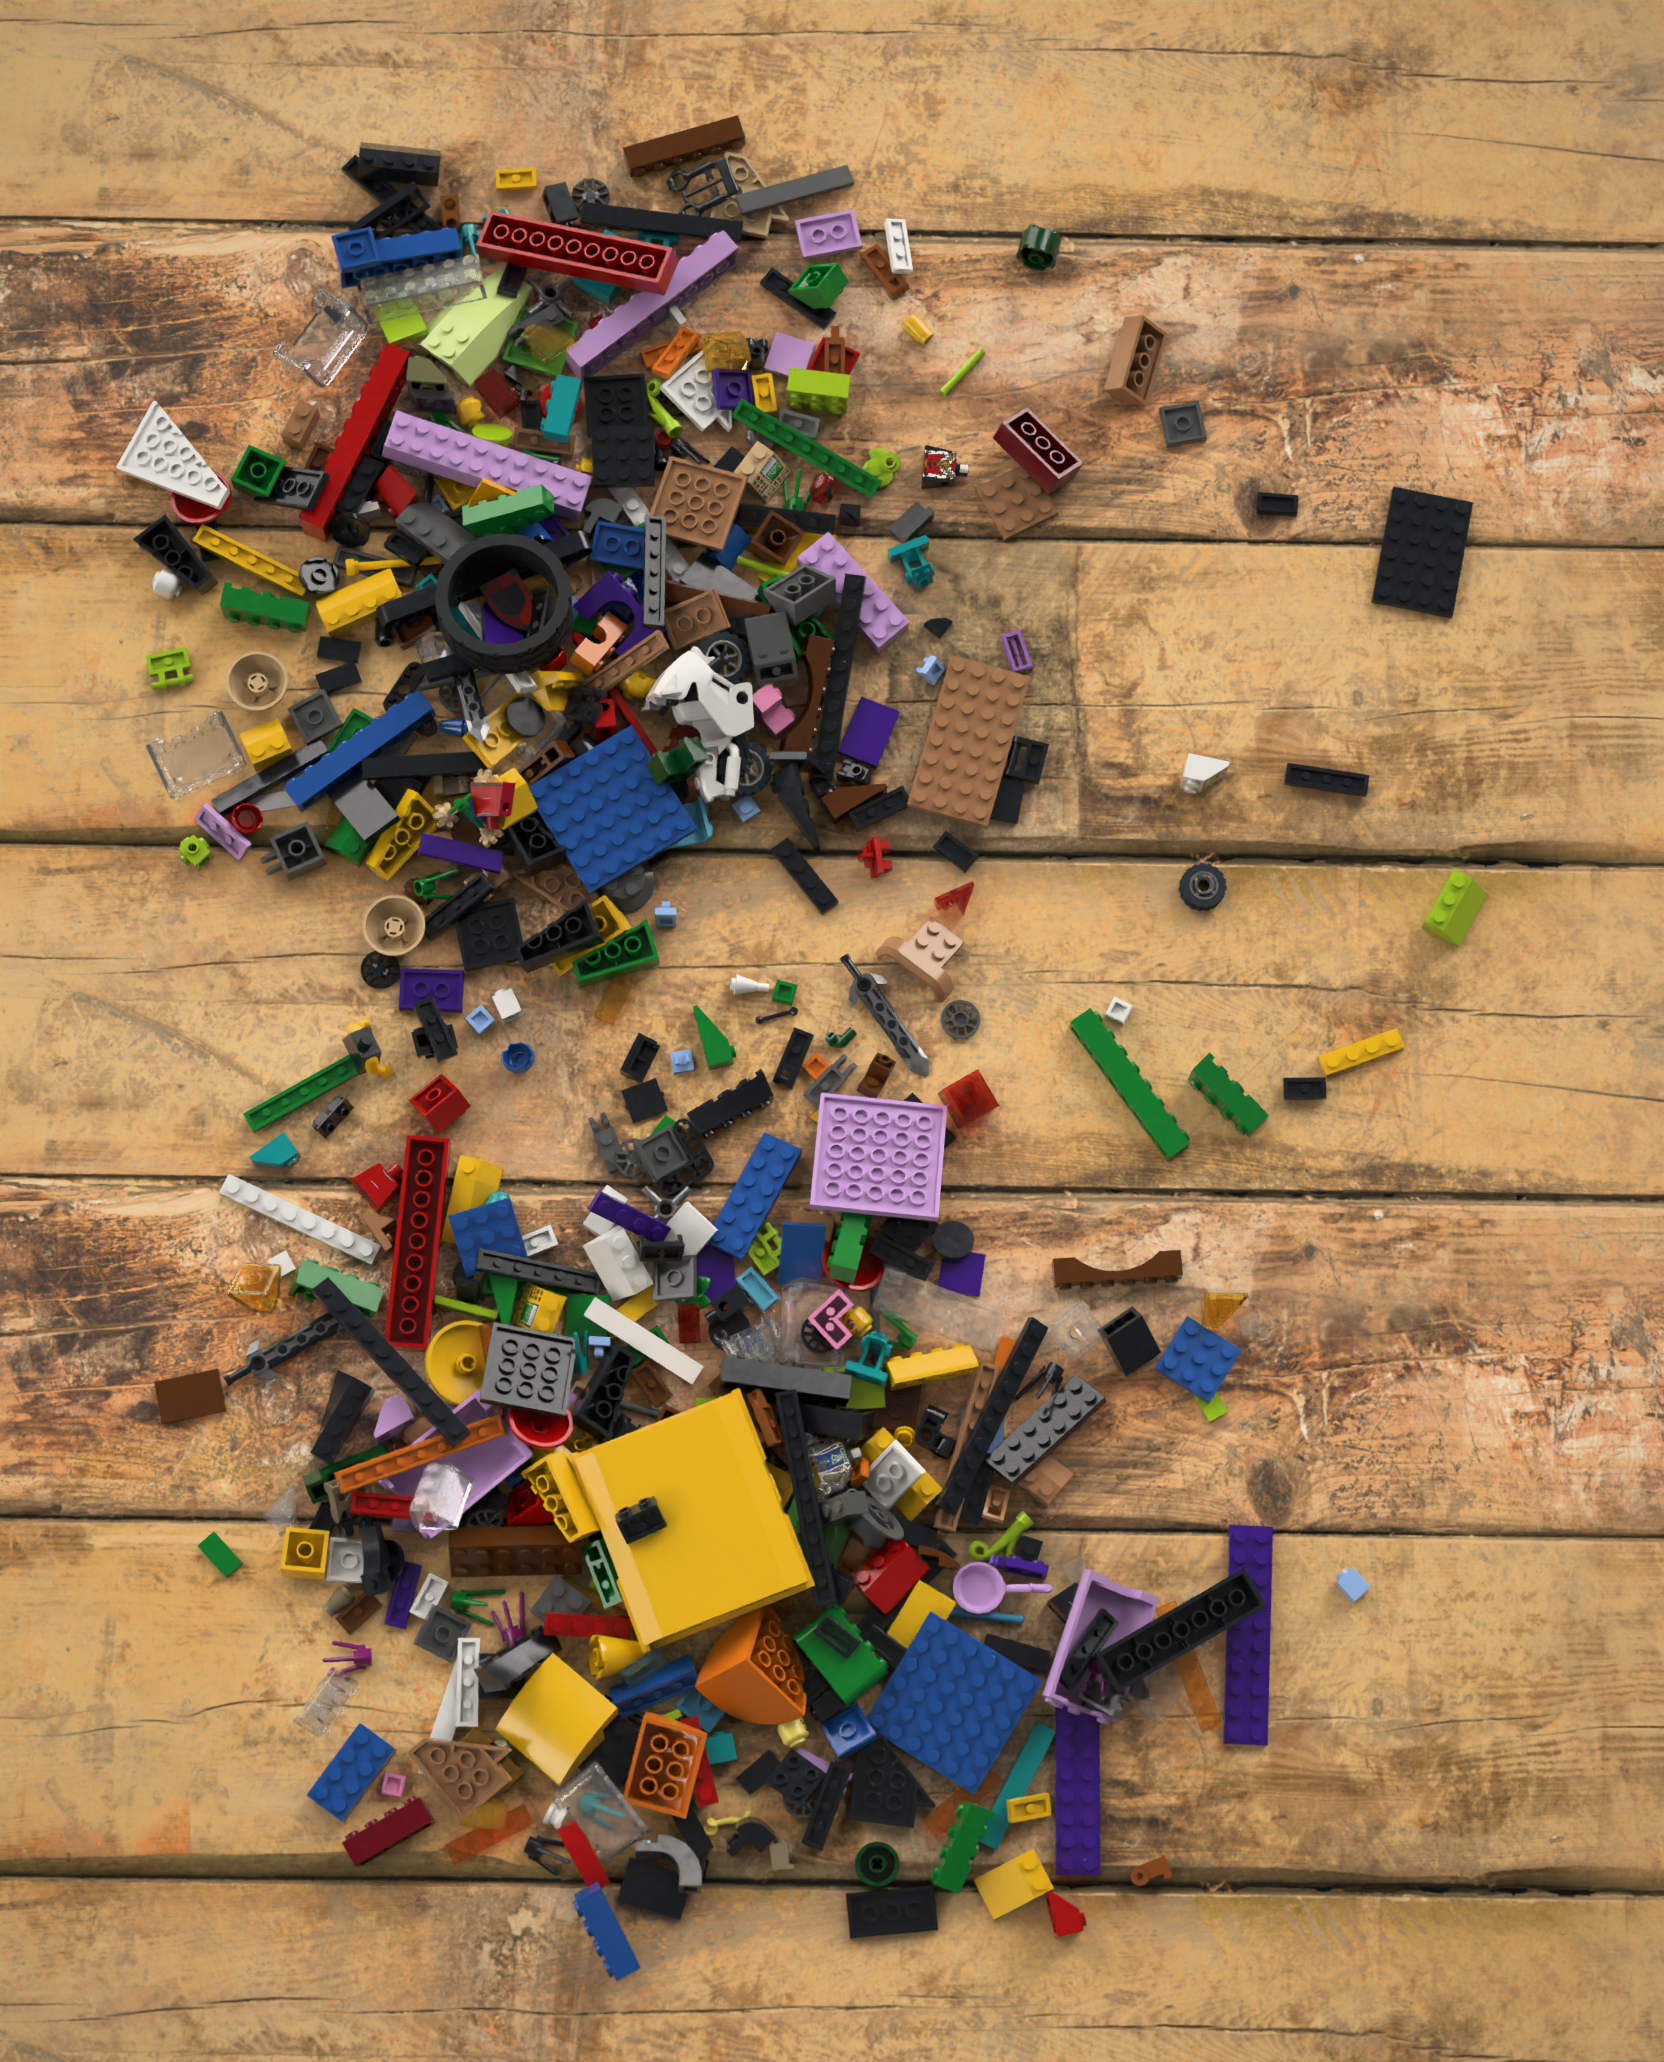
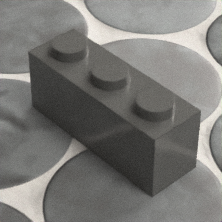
M865 1491L843 1493L819 1503L823 1527L835 1526L869 1513Z

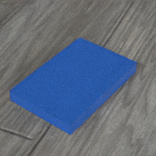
M597 520L591 545L593 551L589 555L588 560L590 562L643 571L644 529Z
M783 1222L778 1284L821 1285V1258L824 1251L826 1224Z

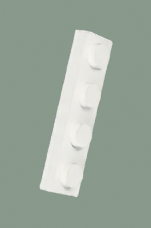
M458 1638L456 1727H478V1677L474 1669L479 1666L480 1638Z

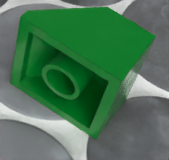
M838 263L808 265L788 292L813 309H827L833 305V301L844 291V287L849 281Z
M248 445L231 478L232 486L234 489L250 496L269 497L286 461Z

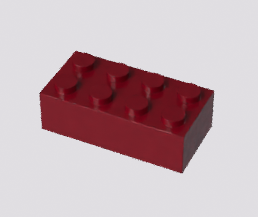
M1028 407L1002 422L993 437L1048 494L1074 479L1083 465V462Z
M413 1796L404 1801L403 1804L405 1806L400 1809L394 1807L385 1812L383 1819L379 1821L373 1819L364 1825L366 1829L360 1832L354 1830L345 1836L346 1840L342 1844L354 1866L361 1867L436 1823L425 1801L421 1797Z

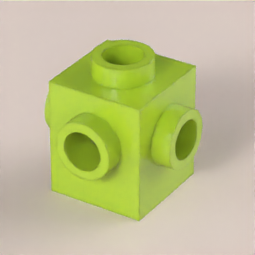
M194 834L190 838L186 837L178 848L181 853L180 859L187 866L191 864L197 871L213 858V855L208 849L209 844L202 837L198 839Z

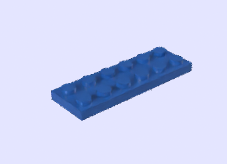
M764 1132L714 1223L718 1231L707 1243L708 1245L744 1261L798 1162L802 1149Z

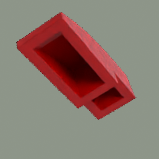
M577 1819L559 1828L557 1831L587 1887L596 1882L599 1883L601 1888L609 1884L610 1881Z

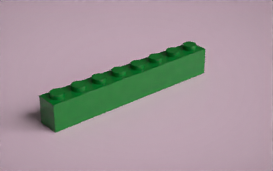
M1089 1008L1070 1021L1069 1028L1168 1162L1188 1148L1190 1144L1188 1134L1185 1130L1179 1129L1176 1125L1177 1120L1175 1116L1165 1110L1163 1100L1160 1096H1155L1151 1091L1153 1088L1146 1078L1143 1080L1139 1074L1140 1069L1135 1062H1130L1126 1057L1128 1054L1122 1045L1118 1046L1114 1040L1115 1035L1109 1028L1106 1029L1101 1023L1103 1019L1097 1011L1093 1012Z

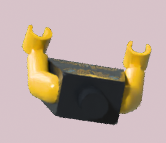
M367 1017L361 1021L349 1024L347 1026L348 1035L342 1041L358 1074L362 1075L368 1072L372 1075L383 1076L385 1079L394 1075L396 1072L391 1068V1063H387L384 1066L379 1065L381 1050L371 1031L374 1027L369 1023L370 1018Z

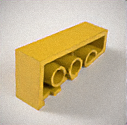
M409 788L395 810L401 820L380 835L365 861V864L378 877L386 881L419 848L422 833L431 835L438 828L436 823L439 820H435L432 817V814L436 811L418 792Z
M565 1450L546 1455L521 1472L523 1478H528L531 1482L533 1492L539 1494L543 1499L545 1509L552 1512L555 1517L554 1522L569 1543L588 1538L600 1530V1526L585 1500Z

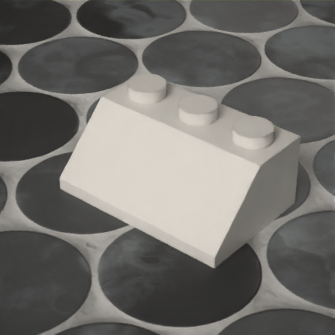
M618 1225L583 1245L612 1301L635 1295L654 1284L642 1261L639 1260V1256L623 1227Z

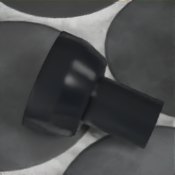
M657 449L654 469L665 471L668 458L665 457L664 449Z

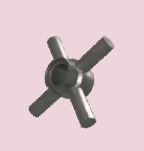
M531 276L526 279L525 282L539 293L540 300L526 311L528 317L555 303L569 319L573 318L575 312L561 302V293L574 284L572 278L568 277L558 286L547 284L544 287Z
M648 1185L641 1190L656 1205L654 1218L662 1222H669L678 1211L677 1206L692 1193V1190L686 1186L672 1200H662ZM669 1206L672 1208V1212L669 1215H663L660 1212L661 1208Z

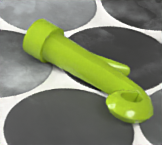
M653 378L647 383L646 396L655 414L648 413L647 415L649 418L660 423L670 438H676L682 433L683 427L677 420H674L656 396L661 392L660 387L662 383L658 378Z
M1020 1512L1015 1517L1016 1520L989 1549L983 1541L976 1540L969 1546V1555L976 1561L990 1560L991 1555H998L1007 1547L1005 1556L1010 1557L1019 1537L1034 1522L1025 1512ZM978 1546L982 1547V1554H977L975 1552V1549Z

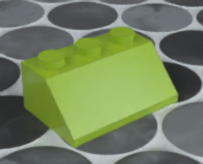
M1454 869L1421 928L1459 947L1487 893L1473 878Z

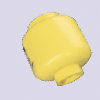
M802 1717L788 1723L779 1724L777 1727V1731L785 1746L796 1748L807 1742L806 1738L809 1735V1731Z

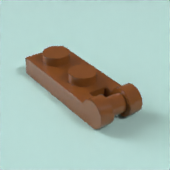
M878 244L861 253L862 260L886 290L891 300L897 298L899 293H905L909 290V286L901 274H892L890 260ZM896 281L898 285L893 288L891 283Z

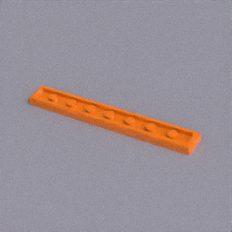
M500 1414L465 1425L471 1431V1434L455 1448L440 1434L335 1472L334 1475L340 1493H347L504 1436L506 1432Z

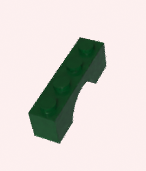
M384 1443L304 1475V1484L312 1503L316 1504L329 1498L323 1483L335 1480V1472L387 1454Z

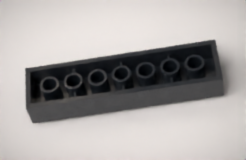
M1245 1568L1096 1653L1092 1656V1659L1112 1694L1115 1695L1260 1611L1267 1605Z

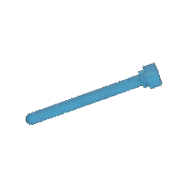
M953 1608L949 1615L952 1617L1022 1624L1025 1621L1022 1615L997 1612L976 1614L960 1608Z

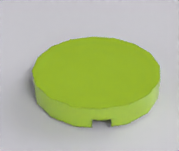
M480 424L473 427L471 436L507 446L512 441L513 433L502 425Z

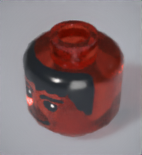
M828 472L816 474L809 487L812 499L820 504L831 502L839 488L837 478Z

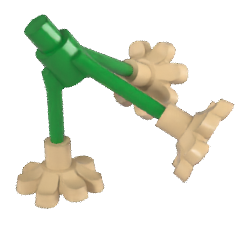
M479 769L477 772L478 776L474 778V782H494L499 776L497 774L492 776V770L486 769L485 772L483 769ZM471 792L463 798L454 800L452 808L449 802H445L443 806L441 804L435 806L437 812L433 813L432 817L435 820H439L436 823L439 828L446 824V828L451 829L453 823L457 824L459 817L455 814L459 811L467 814L480 827L479 830L482 836L479 842L485 848H489L491 843L495 844L498 841L496 837L500 838L503 836L500 825L499 829H486V824H482L470 812L468 801L472 798Z

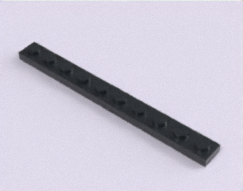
M845 573L834 639L835 652L831 658L815 758L825 765L824 773H812L813 778L832 781L834 779L866 576Z
M329 1277L312 1289L311 1293L453 1448L471 1434V1431Z
M1028 1317L935 1504L951 1516H956L1048 1330L1047 1326L1033 1317Z
M793 1389L775 1393L806 1561L815 1586L812 1587L815 1607L837 1604L838 1601L798 1391Z
M943 1539L934 1547V1549L949 1555L953 1559L957 1556V1553ZM924 1557L923 1560L931 1569L921 1581L928 1585L943 1569L937 1568L939 1559ZM914 1587L887 1615H884L878 1608L874 1607L857 1625L861 1631L859 1636L862 1638L873 1623L884 1630L897 1617ZM816 1668L805 1677L806 1682L802 1683L803 1692L807 1693L806 1708L829 1686Z

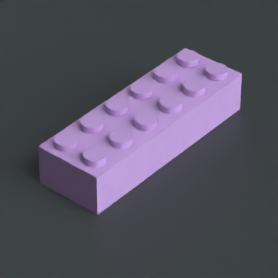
M829 532L797 557V565L799 567L807 564L836 578V599L831 604L838 611L840 609L845 573L866 576L858 634L877 655L908 630L910 621Z

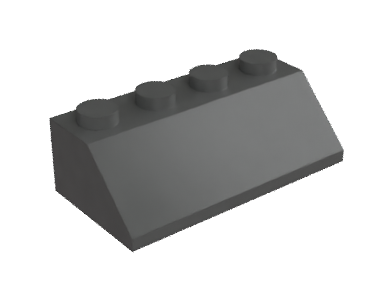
M425 499L408 505L395 520L401 533L427 549L429 554L444 565L448 560H451L450 557L460 547L473 540H478L477 537Z

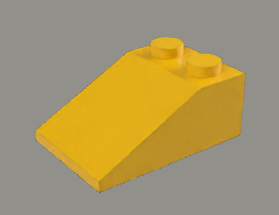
M1034 1848L974 1879L993 1920L1054 1889Z

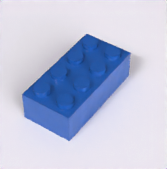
M359 1723L310 1789L307 1796L340 1821L345 1822L397 1750L363 1724Z
M596 1882L575 1893L574 1907L579 1917H585L586 1920L583 1921L584 1927L589 1937H595L596 1940L593 1941L594 1947L599 1957H605L606 1960L603 1963L610 1977L614 1976L616 1981L639 1970L638 1960L599 1883Z

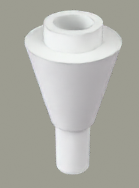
M736 974L735 978H731L730 990L733 991L734 995L755 991L769 992V984L757 983L754 980Z

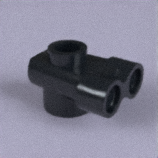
M746 338L744 340V350L747 352L746 365L750 370L758 371L762 368L764 355L768 351L767 340H754L753 338Z
M845 758L842 768L837 773V780L846 783L853 781L859 786L869 785L872 781L873 773L871 769L857 764L856 760Z

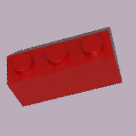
M889 1538L885 1545L853 1576L852 1580L856 1582L855 1588L884 1615H887L931 1568L902 1539L897 1541Z

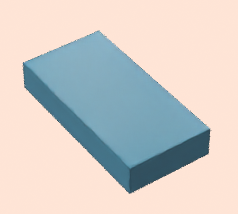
M752 1266L735 1279L738 1284L745 1287L754 1303L763 1313L779 1300L776 1293Z

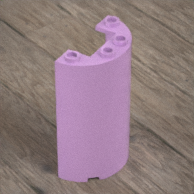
M480 1389L452 1411L464 1425L498 1414L493 1405L479 1402ZM502 1418L506 1435L378 1481L385 1490L389 1488L394 1495L440 1499L438 1522L410 1520L415 1527L418 1525L421 1527L419 1532L426 1540L437 1536L534 1455L526 1444L521 1442L512 1433L510 1427ZM433 1426L412 1444L440 1435L441 1433Z
M1084 1569L1042 1694L1045 1698L1044 1701L1061 1709L1063 1706L1068 1707L1067 1712L1080 1716L1082 1712L1097 1717V1722L1109 1725L1110 1722L1119 1723V1719L1086 1702L1085 1706L1081 1705L1083 1699L1079 1698L1078 1695L1080 1691H1086V1682L1089 1681L1092 1672L1087 1669L1074 1689L1070 1691L1059 1682V1678L1067 1656L1100 1609L1104 1608L1119 1622L1101 1648L1103 1650L1150 1623L1159 1598L1144 1591L1130 1589L1108 1580L1107 1576L1093 1570ZM1101 1674L1096 1675L1094 1683L1097 1681L1101 1684ZM1131 1686L1118 1694L1127 1698Z

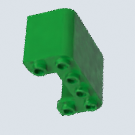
M832 1605L796 1634L792 1640L798 1649L803 1650V1654L807 1656L833 1691L838 1694L845 1708L848 1709L888 1676L887 1670L889 1666L882 1657L878 1659L874 1655L873 1651H875V1648L868 1640L865 1642L859 1636L861 1631L855 1623L850 1625L846 1620L848 1615L841 1606L836 1607ZM826 1614L861 1641L848 1659L813 1632ZM826 1621L825 1625H827L830 1629H832L850 1645L854 1644V1642L851 1639H849L836 1627H834L832 1624ZM823 1628L819 1630L845 1652H848V1648Z

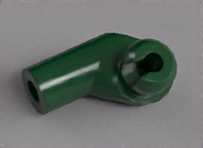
M849 1027L842 1035H836L833 1032L828 1033L825 1040L830 1047L843 1048L857 1033Z

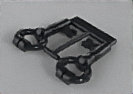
M726 157L715 162L705 163L689 172L675 170L666 180L670 191H682L681 194L686 204L678 214L687 215L685 211L693 207L697 213L696 216H701L703 212L728 201L727 198L739 193ZM715 165H717L721 178L685 194L684 190L688 187L691 179L705 174L707 182L710 181V178L713 180L714 176L711 174V170L716 168ZM683 175L684 184L676 187L673 178ZM723 181L727 191L726 195L725 193L720 195L716 186L714 187L715 190L710 189L713 199L702 204L688 203V197Z

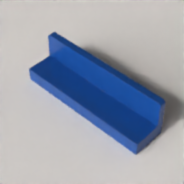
M688 1654L610 1687L609 1691L613 1704L618 1708V1714L622 1720L696 1688L698 1674Z

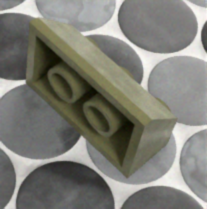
M424 356L409 357L406 382L411 404H414L413 389L450 391L448 379L430 359H426Z

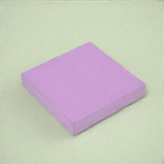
M776 332L764 371L788 378L790 367L807 369L815 343Z

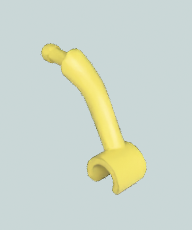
M746 1811L743 1818L749 1817L750 1811ZM733 1816L719 1820L708 1818L707 1822L710 1826H704L703 1828L707 1835H714L718 1831L717 1826L735 1824L743 1818Z

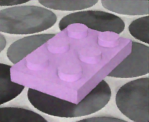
M854 209L795 220L803 260L862 249Z

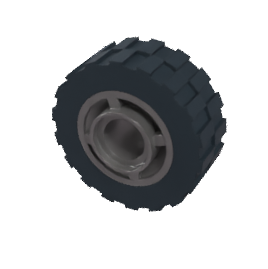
M1200 863L1199 865H1193L1186 870L1180 880L1179 892L1181 899H1183L1186 906L1188 905L1193 910L1209 911L1211 908H1215L1225 896L1227 889L1226 879L1223 877L1224 874L1216 866H1212V864ZM1198 884H1205L1207 891H1201L1198 888Z

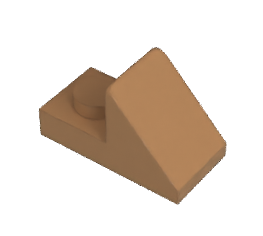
M370 1214L363 1215L364 1221L388 1255L394 1251L392 1246L395 1243L388 1232L385 1234L383 1232L397 1224L396 1220Z
M990 1485L981 1518L1003 1523L1011 1490Z

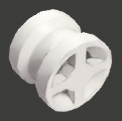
M552 1802L543 1823H550L558 1830L562 1826L568 1810L565 1808L560 1809L557 1807V1804Z

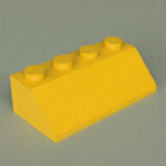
M388 568L318 599L315 603L328 634L331 638H334L374 620L377 617L376 608L378 606L400 598L403 595L391 568Z
M964 1343L952 1345V1349L943 1350V1347L932 1349L929 1354L923 1355L922 1352L910 1354V1357L902 1359L901 1356L892 1357L884 1367L886 1373H888V1384L890 1391L973 1374L979 1367V1364L971 1346H964Z
M882 1427L860 1449L862 1456L852 1458V1461L857 1464L864 1458L869 1460L870 1467L896 1439ZM925 1472L894 1505L909 1521H913L941 1494L942 1488Z

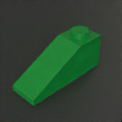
M697 1005L693 1006L709 1071L733 1065V1058H736L734 1045L730 1046L728 1039Z
M488 1273L502 1324L511 1325L519 1288L517 1279Z
M604 1538L581 1547L604 1608L606 1609L623 1602L616 1583L619 1577Z

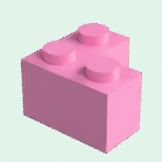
M767 683L753 694V714L776 741L795 725V715L791 709H785L782 705L781 691L776 686L772 687L770 683Z
M840 1289L808 1317V1320L836 1350L853 1336L839 1318L854 1304Z

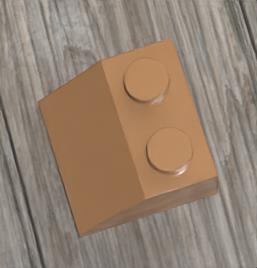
M1049 1454L1018 1485L1047 1508L1074 1474Z

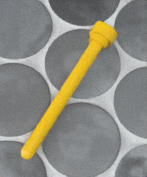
M429 556L420 565L442 564V562L434 556ZM345 559L347 576L355 575V573H359L362 570L411 566L402 559L370 562Z

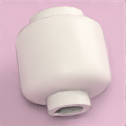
M163 569L161 572L157 571L151 582L153 592L168 600L173 598L174 595L178 597L183 588V585L180 584L181 578L168 569Z

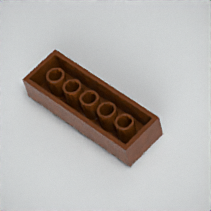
M557 1525L450 1528L449 1558L451 1577L582 1574V1539L569 1543Z

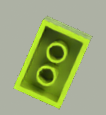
M790 367L786 406H790L793 409L809 408L815 412L825 410L833 414L847 413L851 375Z

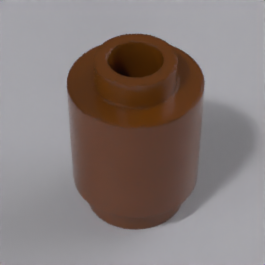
M410 878L404 885V894L419 906L427 907L433 901V898L424 900L423 896H418L414 891L413 885L414 881L419 878Z

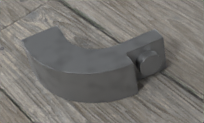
M658 1834V1843H653L650 1840L636 1843L635 1859H661L675 1867L679 1875V1893H701V1866L694 1852L684 1842L671 1836Z

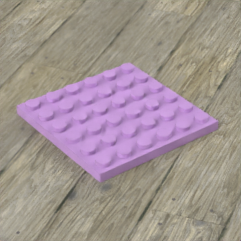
M821 1093L809 1208L938 1222L947 1106Z

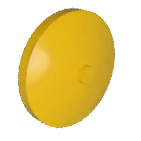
M457 1321L442 1328L431 1339L425 1353V1372L431 1387L441 1398L459 1406L478 1389L481 1391L492 1328L476 1321Z

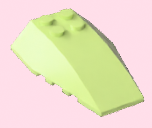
M500 267L437 313L426 325L429 334L417 338L410 343L412 348L424 356L429 353L453 369L456 378L469 387L475 384L498 357L502 344L508 338V330L514 326L519 311H522L533 290L531 285L523 281L516 299L497 294V288L505 270L504 267Z

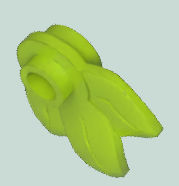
M874 448L869 451L871 460H868L862 469L882 480L879 488H883L893 481L894 473L901 467V459L897 454L887 453L883 448ZM893 459V465L888 466V461Z

